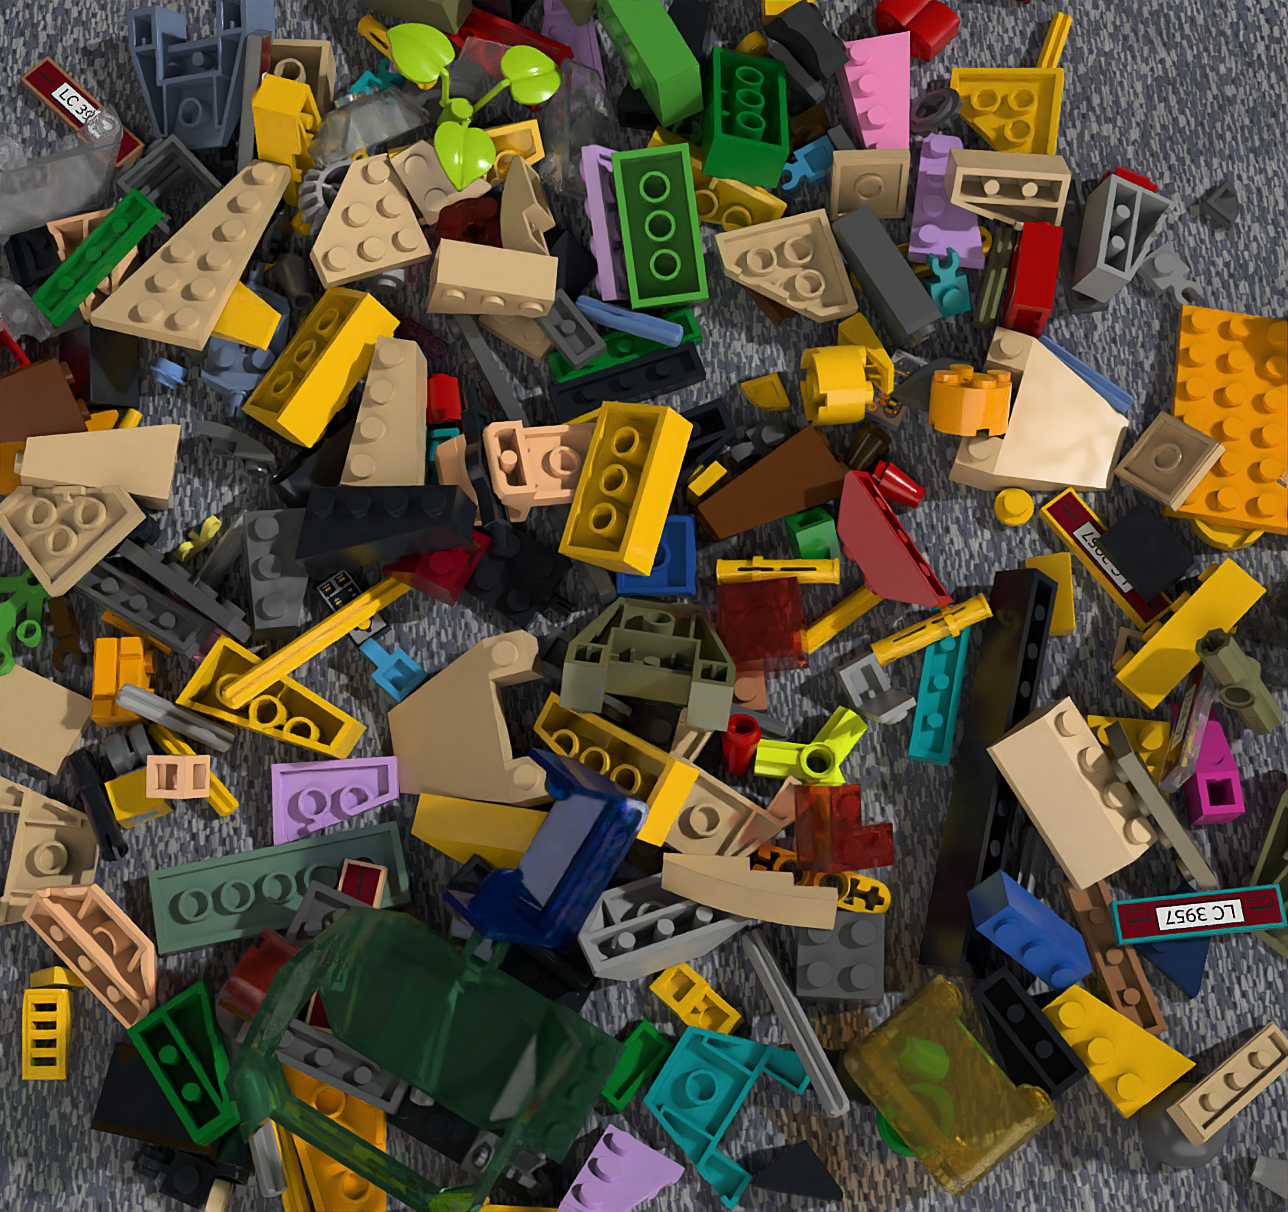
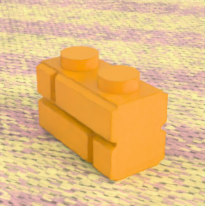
M114 637L95 639L91 719L99 727L135 726L142 722L148 725V718L116 704L117 694L125 683H131L156 695L154 688H150V674L157 673V652L155 649H151V646L144 638L121 637L118 639Z

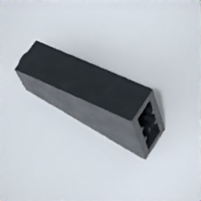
M674 0L667 13L699 63L702 84L712 30L711 2ZM628 80L616 105L619 126L655 131L658 125L662 127L640 88L634 90ZM696 114L683 119L684 125L678 128L677 133L692 135V123L695 121ZM672 124L666 127L665 129L672 132L675 124Z

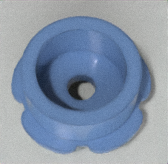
M160 356L155 367L150 366V369L156 372L153 378L155 381L172 389H175L177 383L186 385V382L183 380L188 370Z

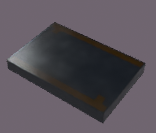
M119 1042L115 1043L90 1129L215 1158L223 1145L226 1133L206 1147L195 1143L136 1046Z

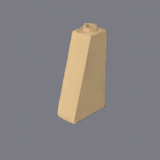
M166 424L27 437L25 450L18 449L14 473L20 474L22 486H34L36 488H53V486L67 485L102 488L103 485H118L128 492L135 503L145 508L168 510L181 438V425Z

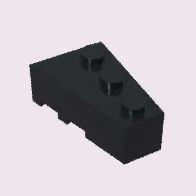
M1005 964L969 992L1019 1126H1022L1090 1072Z

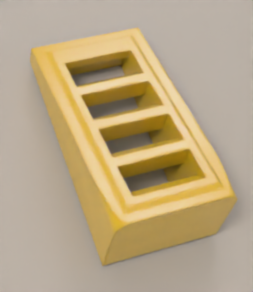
M858 312L839 323L838 346L863 345L866 351L865 376L884 394L888 395L893 392L894 364L865 316Z
M24 989L22 1007V1080H68L74 992L68 989ZM39 1004H57V1011L39 1012ZM38 1022H56V1029L37 1030ZM36 1040H56V1048H36ZM56 1057V1066H34L35 1058Z

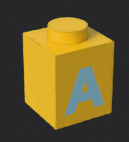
M147 767L104 783L116 821L125 829L174 811L170 798H146Z

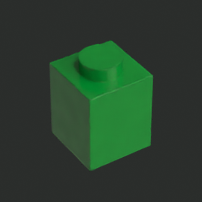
M821 505L783 517L794 559L839 558L840 562L843 561L834 520Z

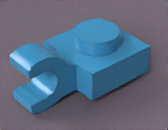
M371 637L359 647L360 654L377 668L371 675V679L397 704L414 693L429 679L428 673L401 648H398L390 656Z

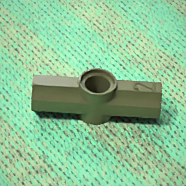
M1222 628L1209 630L1203 638L1197 640L1195 652L1218 684V699L1224 706L1236 710L1246 727L1253 730L1256 735L1270 734L1276 726L1282 724L1283 712L1260 679V663L1256 659L1244 655L1231 634L1225 633Z

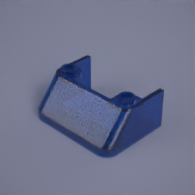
M531 747L527 755L547 772L544 788L552 798L557 799L516 869L504 867L489 872L483 878L476 894L446 890L443 898L484 939L559 948L568 944L578 934L645 824L649 808L637 795L580 761Z

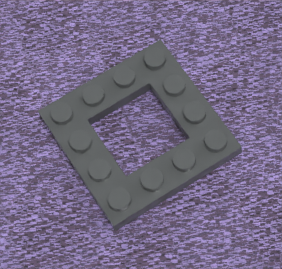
M312 879L235 1041L395 1115L470 951ZM335 938L410 972L374 1053L368 1052L297 1019Z

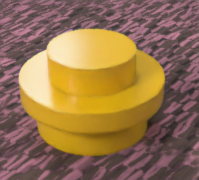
M1007 488L1001 491L994 502L996 517L1008 526L1016 527L1029 521L1034 511V503L1031 496L1019 488Z

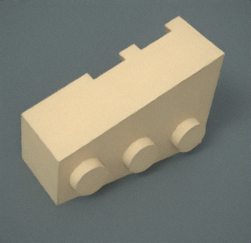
M950 148L943 185L950 203L992 220L996 218L1013 225L1014 229L1021 231L1024 221H1046L1053 226L1060 227L1072 174L1063 156Z
M441 238L430 271L426 313L523 315L531 318L547 316L555 301L558 257Z

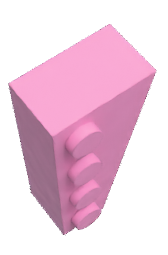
M910 31L843 42L846 47V52L844 53L850 60L836 71V76L850 129L860 149L909 148Z

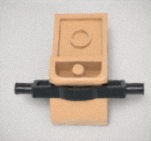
M470 386L462 390L466 410L460 412L464 433L438 445L436 448L434 461L439 485H459L478 506L474 526L482 525L484 529L489 530L494 549L493 553L504 555L511 551L506 531L512 528L511 522L526 521L529 510L533 506L573 503L596 422L523 428L522 420L491 423L489 414L482 410L479 389L475 386Z

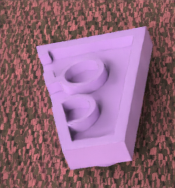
M396 756L271 764L274 846L294 842L398 800V758Z
M609 1124L563 1198L557 1212H630L633 1207L642 1201L647 1203L654 1198L659 1190L667 1184L669 1186L675 1184L681 1178L686 1168L638 1141L629 1133Z

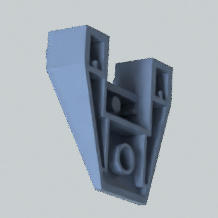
M216 0L217 36L187 42L186 15L158 5L128 11L129 49L157 139L162 138L165 140L171 134H174L190 152L227 146L242 111L247 35L258 29L272 31V45L275 38L274 0Z

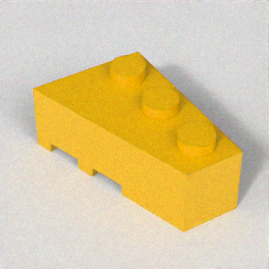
M266 73L261 86L254 90L251 99L258 160L290 167L292 178L282 198L286 204L298 207V201L301 197L298 195V190L301 183L304 182L303 178L307 170L312 169L315 162L319 161V159L325 161L331 147L310 85Z
M1076 984L1042 1009L1045 1016L1088 1068L1090 1077L1123 1118H1129L1196 1065V1063Z

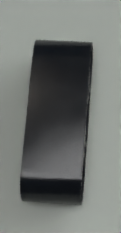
M354 411L348 412L327 427L326 433L320 441L313 444L311 449L305 447L271 479L269 485L288 509L306 508L311 487H336L340 483L357 420V414Z

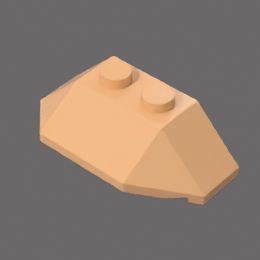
M96 883L45 886L36 889L22 917L124 1027L128 1029L154 1012L156 1007L158 959L154 944Z

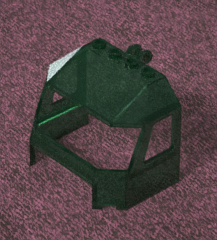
M352 906L277 970L223 1084L229 1101H236L243 1121L239 1125V1129L245 1144L271 1119L416 1212H483L544 1117L582 1045L556 1003L498 969L513 941L505 936L498 940L492 949V955L488 962L475 955V952L486 938L489 928L482 922L477 924L465 946L462 947L408 913ZM331 944L324 961L316 970L321 959L320 953ZM317 989L334 1038L483 1131L508 1127L478 1183L442 1189L291 1094L276 1050L289 1024Z

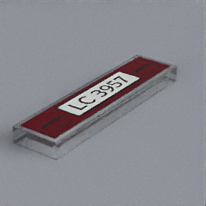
M1201 660L1188 673L1158 788L1169 794L1175 792L1195 772L1217 685Z

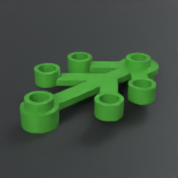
M30 568L26 569L21 576L0 577V593H15L5 603H0V658L5 657V661L0 665V676L10 673L14 668L15 660L12 656L16 617L26 606L27 620L22 622L17 628L16 634L18 639L25 646L33 648L39 646L46 636L43 629L45 603L47 599L54 597L47 593L41 583L32 586L37 578ZM36 629V633L32 637L26 638L30 630Z

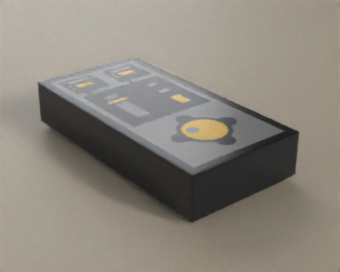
M345 570L332 573L330 578L324 579L312 587L331 614L365 592L352 573L348 574ZM379 611L346 635L360 652L359 647L369 637L376 641L392 630V628Z

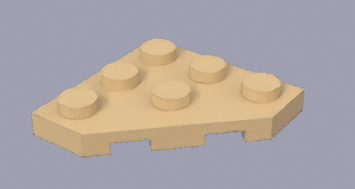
M387 153L352 161L310 252V258L324 289L429 260L432 255Z
M824 208L714 235V244L725 276L818 323L852 316L857 313L858 305Z
M82 485L53 486V488L18 486L0 503V528L47 593L52 597L64 595L146 518L128 492L118 485H103L102 488H85Z

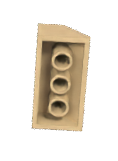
M1069 696L1036 708L986 749L1077 892L1086 889L1134 862L1159 839L1147 818L1138 808L1132 794L1115 773L1110 763L1111 761Z

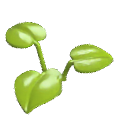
M419 23L401 24L390 28L386 33L395 65L407 79L415 83L430 84L436 81L439 75L442 77V98L439 104L444 109L437 119L438 128L434 134V149L444 174L457 192L463 191L472 182L485 175L491 169L496 158L495 146L488 134L480 128H468L474 115L505 87L510 86L511 94L518 103L537 105L548 100L561 84L562 72L553 60L536 48L518 45L507 50L500 61V70L506 79L499 82L476 104L472 105L465 98L450 99L449 72L444 67L452 63L455 52L448 38L439 30Z

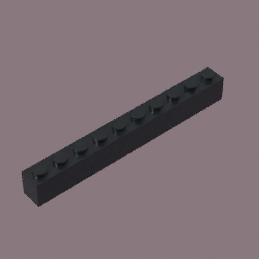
M1037 568L996 571L993 587L990 592L989 607L993 616L986 618L982 632V643L978 663L975 667V678L971 698L968 703V713L963 738L960 743L955 778L952 783V794L947 818L944 823V834L939 858L936 863L932 894L928 903L924 935L920 944L918 964L942 975L980 979L985 977L991 941L975 929L967 893L998 870L1005 871L1018 798L986 749L1035 710L1058 588L1056 581Z

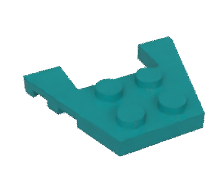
M689 1025L643 1099V1102L676 1144L680 1145L696 1165L695 1168L719 1194L726 1207L733 1210L754 1173L717 1150L718 1142L761 1071H764L799 1095L803 1094L810 1079L796 1051Z

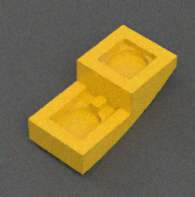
M685 962L666 968L649 986V989L687 1026L693 1025L732 1035L744 1022L743 1017L714 992L708 982Z

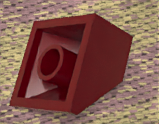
M473 529L471 544L436 551L422 556L419 553L405 555L401 557V561L384 564L381 571L453 607L489 545L491 538Z

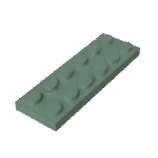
M398 821L148 871L159 955L165 957L288 931L312 879L338 890L345 858L388 868L379 910L386 911L413 905Z

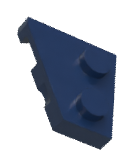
M1184 880L1170 895L1195 893L1197 891ZM1211 936L1132 944L1138 953L1191 1000L1199 994Z

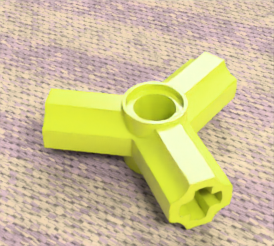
M839 705L809 745L760 739L756 748L753 776L786 780L791 775L821 795L815 806L826 829L847 823L859 816L860 812L839 766L867 730L868 725L855 712ZM812 757H819L827 763L828 770L822 773H815L808 768L806 761Z

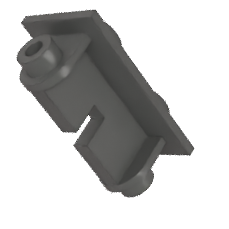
M482 1127L459 1166L460 1169L531 1204L534 1199L538 1200L541 1197L547 1199L554 1188V1183L549 1181L548 1176L554 1165L553 1163Z

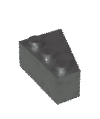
M306 508L244 511L242 531L251 626L254 630L252 633L253 641L294 637L309 574L294 562Z

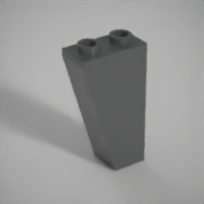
M868 203L834 221L831 229L836 244L896 349L907 344L909 350L929 340V335L936 331L934 326L942 315Z

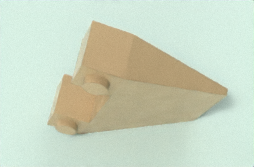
M997 326L981 373L987 374L988 370H1004L1011 373L1010 381L1012 382V388L1017 389L1008 417L1007 432L1003 434L1002 439L978 431L976 436H962L948 479L984 491H1003L1007 488H1019L1024 491H1065L1070 486L1074 491H1109L1114 477L1113 471L1117 467L1129 420L1035 337Z
M521 629L480 640L387 713L394 756L398 758L400 793L412 795L426 793L517 807H531L566 799L559 759L545 752L517 759L512 757L501 687L543 678L536 637Z

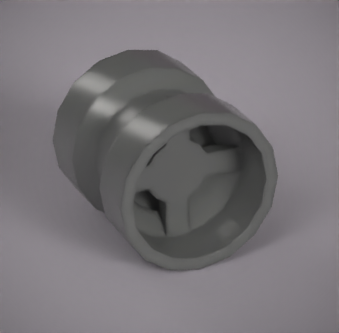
M144 722L132 726L126 734L120 735L115 733L103 738L109 760L119 776L130 772L136 764L143 763L147 765V755H158L153 739L148 734V728Z

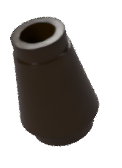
M866 423L862 429H857L842 462L849 470L868 472L878 460H881L890 451L888 446L892 439L879 427Z

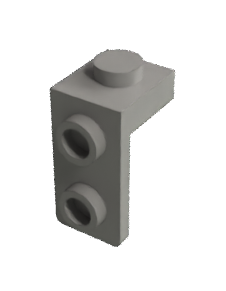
M867 651L834 670L854 711L878 723H885L886 725L896 723L908 715L907 710L917 704L912 695L890 687L874 652Z

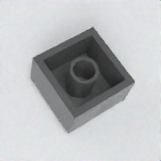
M836 911L833 930L795 926L793 992L798 1002L878 1006L884 1000L885 913Z

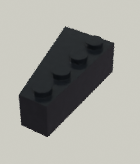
M459 485L311 487L294 562L316 581L330 578L331 573L345 570L349 574L363 570L364 565L381 561L385 564L401 561L402 556L419 553L422 556L436 551L471 544L478 506Z

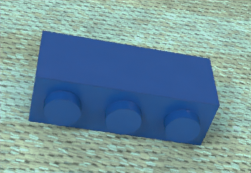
M1001 869L967 893L975 929L1058 994L1093 972L1082 935Z

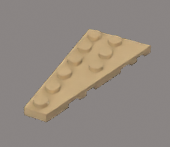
M253 159L89 315L93 326L202 351L292 178L290 167Z

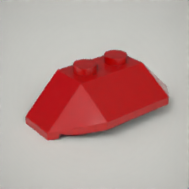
M850 470L846 473L836 532L843 541L841 543L843 552L851 561L857 562L863 571L862 579L866 587L880 598L933 608L946 607L953 604L954 601L946 592L874 484L868 472Z

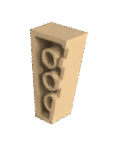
M378 336L340 481L342 487L426 485V480H428V464L426 462V442H428V427L426 426L427 360L416 341Z

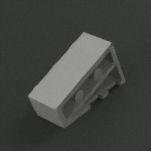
M1111 174L1087 196L1072 289L1103 303L1107 302L1131 281L1148 253V247L1163 228V222L1168 214L1173 211L1177 203Z

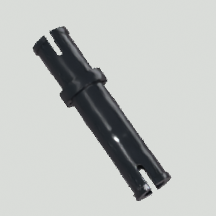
M79 750L77 753L82 764L77 763L73 753L66 760L67 767L70 769L75 782L73 789L75 797L80 803H83L102 859L107 862L117 861L112 847H117L121 858L128 853L129 849L107 797V790L104 784L106 780L104 777L99 776L92 753L88 750Z

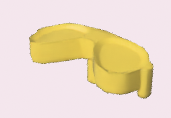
M211 515L203 523L200 536L195 531H191L188 537L193 541L181 544L177 552L173 553L174 556L181 562L188 561L210 543L211 538L220 529L222 522L214 515Z

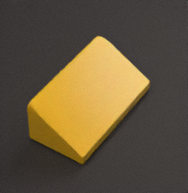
M1070 552L1026 558L1025 568H1037L1058 583L1049 636H1069L1075 628Z

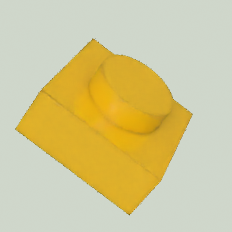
M716 460L707 469L704 466L699 467L687 481L689 486L686 499L695 507L725 483L727 470Z

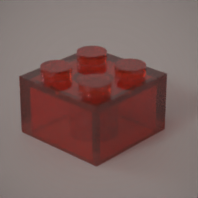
M797 576L717 585L719 638L732 659L736 672L764 671V673L810 668L805 592Z

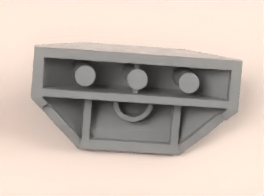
M661 872L598 893L578 934L577 940L595 977L629 982L707 954L749 924L752 918L702 905L661 888Z

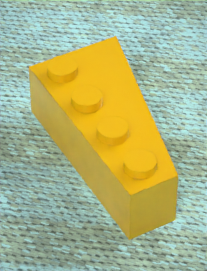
M221 634L175 702L190 711L337 760L348 757L367 728L287 675L238 709H230L221 698L222 689L261 663L263 659L224 634Z

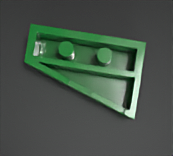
M201 979L126 1031L193 1141L206 1147L242 1122L243 1118L223 1031L220 1029L215 1018L213 987Z

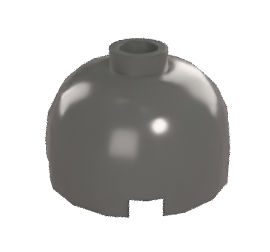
M1176 1080L1141 1107L1139 1111V1120L1137 1121L1138 1133L1145 1149L1157 1161L1173 1168L1194 1169L1210 1163L1223 1150L1229 1135L1227 1122L1207 1141L1194 1148L1166 1111L1169 1106L1196 1084L1194 1081Z

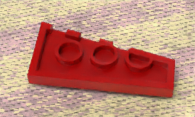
M474 6L456 35L440 31L448 38L455 49L497 83L506 79L500 70V61L505 52L514 46L526 45L536 48L559 66L562 73L574 58L571 47ZM510 86L505 87L504 89L511 94ZM540 104L525 106L535 113Z

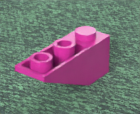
M1212 701L1195 702L1179 760L1189 824L1203 825L1232 822L1245 812L1238 769ZM1181 704L1170 705L1173 729L1176 725Z

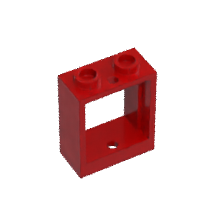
M1024 221L1011 256L1002 328L1026 334L1036 339L1041 336L1053 307L1063 227L1053 226L1046 221Z

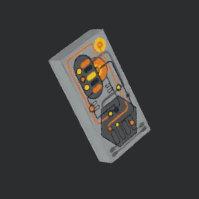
M898 348L891 358L894 364L893 392L887 395L875 386L873 390V403L865 405V417L895 432L909 407L898 402L893 393L911 375L929 364Z

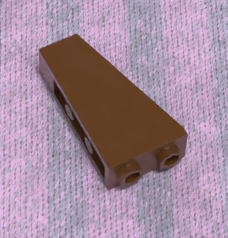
M51 355L0 375V443L27 441V437L89 432L85 422L91 420V416L83 399L75 400L69 385L74 384L75 380L66 361L58 363L57 358Z
M809 424L689 511L691 514L696 515L697 523L713 543L842 497L845 474L850 470L843 462L835 460L828 450L830 444L826 436L819 429L814 430L811 424Z

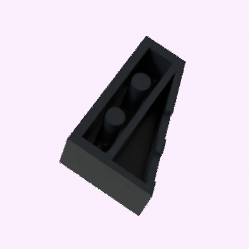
M722 397L679 413L693 424V428L674 492L682 487L699 467L708 465L732 444L737 431Z

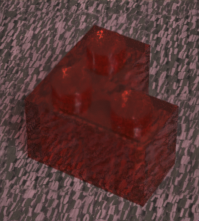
M824 781L794 785L797 870L834 874L894 865L893 823L862 820L860 783Z

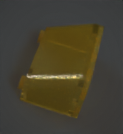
M938 974L848 1050L844 1055V1064L854 1081L940 1186L952 1196L961 1197L1051 1122L1058 1113L1053 1108L1050 1097L1042 1088L1038 1086L1033 1087L1026 1083L1018 1088L1015 1087L958 1019L963 1012V1005L961 1003L963 996L959 989L952 982L945 980L941 974Z

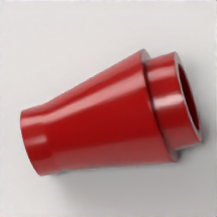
M878 460L869 474L885 500L908 506L913 510L917 508L926 489L916 484L891 461L885 463Z
M735 714L729 717L727 732L720 731L725 757V770L731 775L741 776L749 770V764L759 744L762 732L758 722L753 717L746 714Z

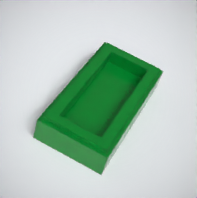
M642 1018L589 1080L587 1085L620 1114L676 1046L645 1018Z

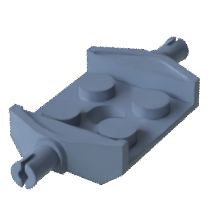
M254 261L249 262L247 282L244 285L282 315L267 350L257 349L251 354H243L239 351L240 344L210 336L206 370H201V377L206 385L216 392L230 397L228 420L237 423V419L239 423L245 422V412L242 410V407L286 348L288 341L291 304L288 298L262 285L265 264L260 261L256 262V266Z

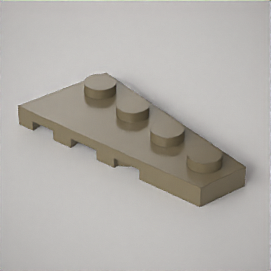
M1116 721L1104 728L1116 757L1115 760L1110 762L1115 773L1123 784L1131 781L1137 790L1132 797L1145 817L1153 814L1159 824L1154 827V831L1166 850L1174 846L1180 857L1175 862L1187 882L1195 879L1203 892L1217 886L1219 883L1209 863L1182 820H1177V814L1161 787L1156 788L1154 785L1156 782L1139 752H1133L1126 732L1120 722Z

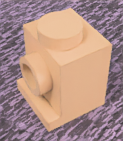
M147 755L146 798L189 799L209 797L210 755Z

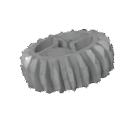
M348 152L342 154L340 159L333 153L327 157L326 161L319 159V161L315 162L312 169L307 170L303 178L304 182L301 183L298 190V195L301 196L298 201V209L304 211L302 223H312L310 235L320 233L341 187L340 184L336 183L343 182L352 161H354L350 158ZM363 155L358 156L356 160L363 159Z

